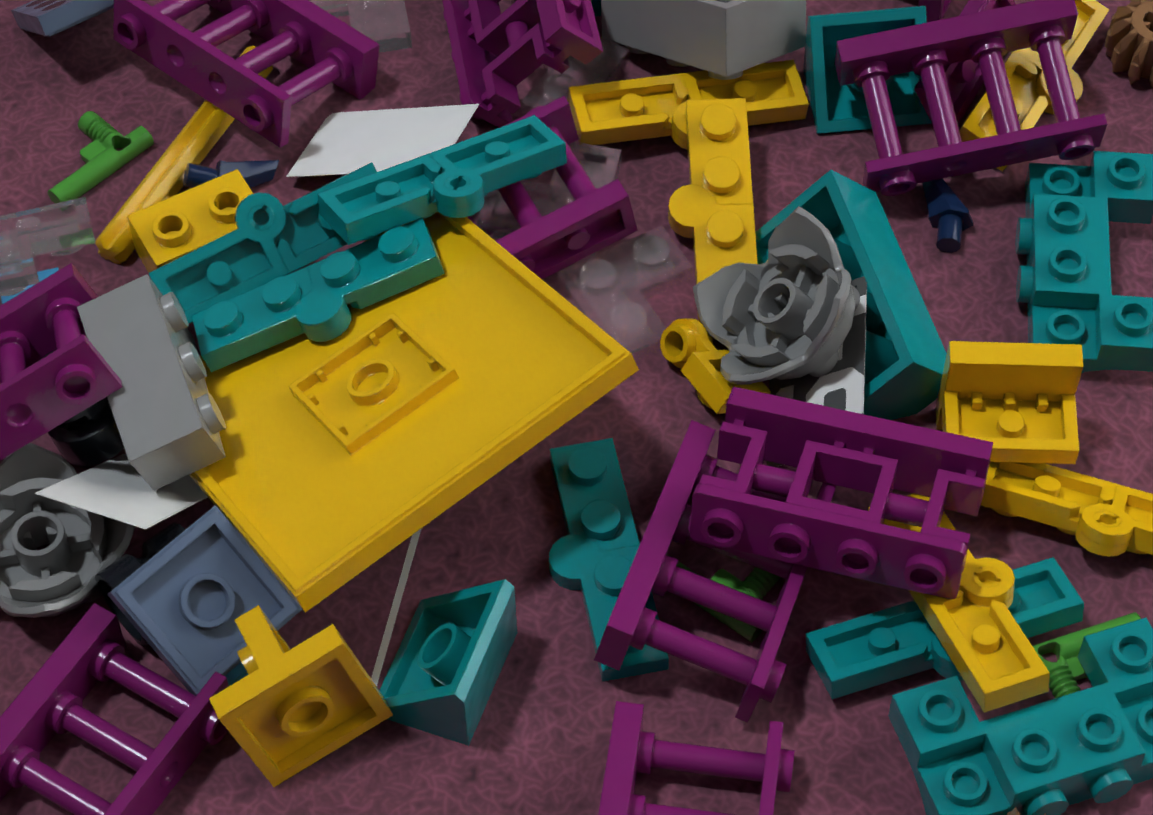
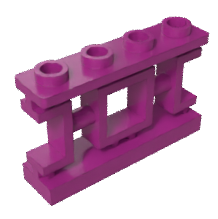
M442 0L444 7L443 15L447 22L452 48L451 56L455 63L460 89V101L462 105L480 104L472 117L479 120L483 119L500 128L512 122L511 113H515L521 108L517 85L542 64L562 74L570 68L569 56L587 65L601 54L603 48L591 0H517L502 14L499 6L501 0Z
M733 386L726 404L725 422H722L719 429L717 459L742 465L736 481L702 474L692 497L690 538L697 542L946 599H955L960 587L971 534L939 526L944 509L973 516L978 515L985 490L993 442ZM764 461L797 467L795 472L763 465ZM813 480L873 493L869 511L808 498ZM896 489L919 495H924L930 497L929 501H926L922 499L899 495L893 493V490ZM754 490L784 496L787 499L786 502L752 494ZM887 519L922 528L921 532L885 525L884 521Z

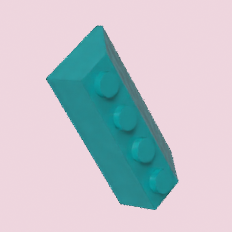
M830 169L755 232L757 263L760 265L768 260V241L772 233L798 206L817 218L830 231L835 240L843 267L850 273L851 280L864 276L867 282L864 415L887 420L915 415L938 398L947 353L876 192Z

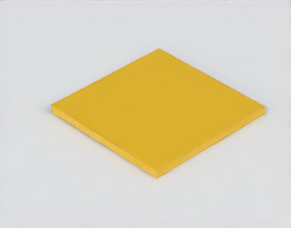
M435 212L432 216L423 219L431 234L445 274L362 309L353 308L350 303L347 304L352 320L349 327L338 337L325 342H315L308 339L306 334L303 333L214 372L210 371L200 355L207 373L205 381L208 392L218 405L226 425V429L219 431L226 457L189 474V476L211 502L219 508L244 538L249 547L305 613L639 370L631 352L467 217L452 218Z

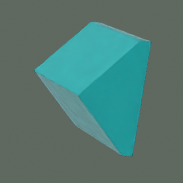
M926 6L808 16L803 72L817 134L872 129L862 87L856 86L855 83L843 86L839 84L835 67L836 42L927 23ZM913 71L892 75L885 81L896 127L932 123L914 90L921 75H916Z
M503 579L420 601L379 690L393 713V716L389 717L388 720L469 746L518 633L515 587L510 582Z

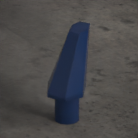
M220 160L217 162L216 169L188 163L184 174L183 186L193 188L238 169L248 186L252 188L273 180L279 160L238 162Z
M943 179L923 182L922 185L929 211L928 219L932 227L938 228L936 246L942 252H956L961 247L962 231L974 224L969 210Z

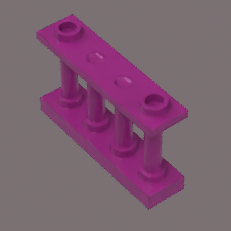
M114 0L113 39L279 148L289 142L291 106L331 82L359 100L371 92L376 85L380 44L309 0H163L153 6L142 0ZM206 3L224 14L221 18L193 33L175 22V20ZM247 29L267 41L237 59H233L216 48L218 45ZM288 56L309 68L278 87L258 75L261 71Z
M1035 0L837 41L835 67L839 84L843 86L855 83L856 86L862 87L879 159L865 162L863 186L875 192L881 191V194L884 196H895L913 190L918 183L1056 155L1061 160H1073L1092 153L1096 147H1100L1108 125L1105 113L1080 118L1061 46L1066 40L1071 39L1078 17L1075 0ZM1031 48L1032 51L1038 52L1056 123L1021 130L1003 56L1010 51ZM972 59L974 63H979L997 135L962 142L944 69L948 64ZM913 71L914 74L921 75L938 147L903 154L885 81L892 75Z
M565 96L544 106H538L530 110L526 115L508 124L535 115L566 143L567 163L556 167L555 170L575 201L542 216L521 181L497 189L519 224L520 229L496 240V242L541 279L638 231L629 195L620 181L616 179L600 188H595L569 147V144L579 140L570 104ZM467 216L469 220L476 224L472 216Z
M72 263L0 306V460L122 388L121 379L85 336L86 333L77 307L97 298L98 295Z
M691 420L611 613L594 661L620 670L629 646L641 651L644 645L653 647L746 685L735 718L748 723L759 698L771 703L781 682L786 664L775 660L807 567L701 543L690 538L692 506L687 504L691 491L694 492L699 484L702 474L736 481L738 476L737 473L717 466L718 459L707 455L716 429ZM823 482L815 499L831 502L837 485ZM754 490L752 494L786 502L787 499L784 496ZM686 540H689L784 578L785 580L776 605L676 566L678 559L666 555L671 541L684 546ZM667 591L766 631L756 659L655 619L657 612L645 607L650 593L664 597Z
M94 603L0 716V802L12 787L20 788L25 785L73 815H153L208 743L211 745L218 744L227 734L228 730L218 719L209 700L210 697L229 687L227 677L215 671L197 696L125 656L126 643L117 616ZM112 679L179 719L154 749L83 708V699L98 681L106 682ZM68 731L137 771L113 803L108 802L39 761L40 752L56 733L64 734Z
M616 701L598 815H735L646 803L645 795L634 794L637 773L650 775L652 768L762 782L759 815H773L776 791L790 793L795 750L781 749L784 722H769L766 754L655 740L654 732L643 731L644 704Z

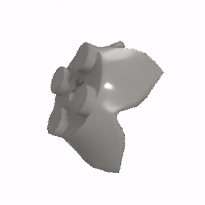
M799 206L772 233L768 241V260L765 263L759 265L738 262L725 266L693 286L695 303L701 323L710 336L725 345L730 351L721 359L720 372L725 380L732 384L747 385L773 378L785 380L801 378L807 374L814 377L828 374L837 363L838 350L851 329L854 312L860 302L859 291L851 285L850 273L843 267L837 244L830 231L811 213Z
M32 443L10 454L0 463V608L7 615L13 617H55L76 609L84 603L92 602L102 595L95 580V575L122 557L130 544L135 526L34 494L77 473L74 467L60 455ZM51 544L44 549L37 550L40 546Z

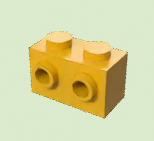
M238 169L127 215L135 250L148 273L237 229L235 222L236 209L244 198L253 194Z

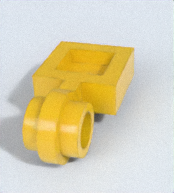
M694 318L677 319L663 331L660 339V348L663 356L674 366L682 368L680 371L697 390V395L701 402L714 410L716 414L726 413V404L733 386L770 394L771 391L762 381L746 385L732 384L725 380L720 372L721 359L730 351L729 349L717 350L713 345L712 336H710L700 321Z

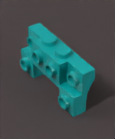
M1093 151L1090 166L1029 163L1025 181L1026 218H1018L1015 238L1016 254H1026L1027 266L1020 265L1018 268L1016 301L1027 303L1028 343L1082 345L1084 366L1082 373L1099 370L1153 372V298L1112 295L1109 222L1151 224L1153 217V154Z
M1147 617L1084 636L1077 658L1093 687L991 719L979 721L957 675L892 695L888 717L912 768L926 815H1007L1015 807L1021 815H1044L1045 813L1046 815H1061L1067 810L1069 805L1091 798L1096 803H1107L1125 795L1134 784L1152 779L1153 628Z

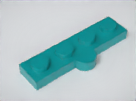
M533 115L317 194L320 215L348 245L375 238L382 232L420 218L426 219L435 212L452 218L471 216L483 208L484 196L489 192L524 179L535 178L542 174V172L566 164V143L538 117Z
M371 162L284 206L276 197L268 193L258 192L248 195L239 203L236 209V230L148 274L162 295L169 292L174 293L189 324L193 322L191 315L206 310L218 302L227 301L267 284L274 278L285 276L347 245L320 215L317 194L371 175L377 171Z
M423 218L400 227L392 228L378 237L345 251L333 253L326 259L286 276L274 278L267 284L227 301L218 302L206 310L191 315L201 356L210 371L219 370L303 333L306 334L308 339L315 342L332 340L341 335L349 327L352 320L347 304L350 303L351 307L362 309L445 274L431 234Z
M613 438L550 449V462L568 534L557 540L549 552L550 574L559 586L569 590H582L583 602L596 653L640 546ZM650 593L645 607L657 612L653 594ZM644 645L642 651L629 646L620 670L598 662L602 682L668 670V654L648 645Z
M1054 557L1013 569L1015 576L1014 598L1008 610L1027 638L1083 621L1084 602ZM915 600L805 633L806 652L831 699L934 668L945 678L957 675L960 681L963 680Z

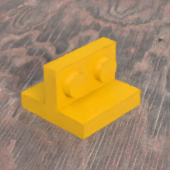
M949 341L935 408L936 430L993 442L990 462L1076 464L1079 454V438L1075 394L1084 367L1082 345Z
M259 605L234 619L247 646L238 650L237 654L249 675L210 697L209 700L218 719L273 787H276L393 716L383 695L334 624L290 649Z

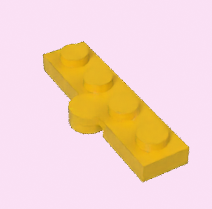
M1075 0L1078 17L1071 39L1066 40L1061 45L1076 102L1082 95L1083 83L1072 67L1109 12L1108 8L1096 0ZM1031 48L1012 51L1004 65L1021 130L1033 128L1044 111L1052 115L1054 112L1038 52L1032 51ZM986 91L959 130L962 142L997 135ZM1007 166L997 167V169L1003 172Z
M794 60L762 63L743 70L741 77L730 80L711 78L708 76V71L704 70L571 86L568 88L567 96L579 137V147L671 136L677 145L688 150L686 100L746 98L748 126L806 119L809 106Z
M746 98L686 100L690 185L678 188L670 197L668 221L675 233L683 237L694 238L696 284L725 266L738 262L758 264Z
M990 462L981 506L991 508L1004 516L1023 517L1054 526L1066 534L1076 535V540L1083 548L1097 555L1107 557L1118 556L1126 550L1136 554L1153 555V494L1045 463Z
M915 493L907 495L908 497L926 501L930 499L928 496ZM943 511L939 527L956 530ZM887 519L884 521L885 525L921 532L922 528ZM968 549L959 591L955 599H946L916 591H908L985 713L1049 692L1050 672L1008 610L1014 598L1015 576L1013 570L1005 562L995 558L984 557L975 559Z

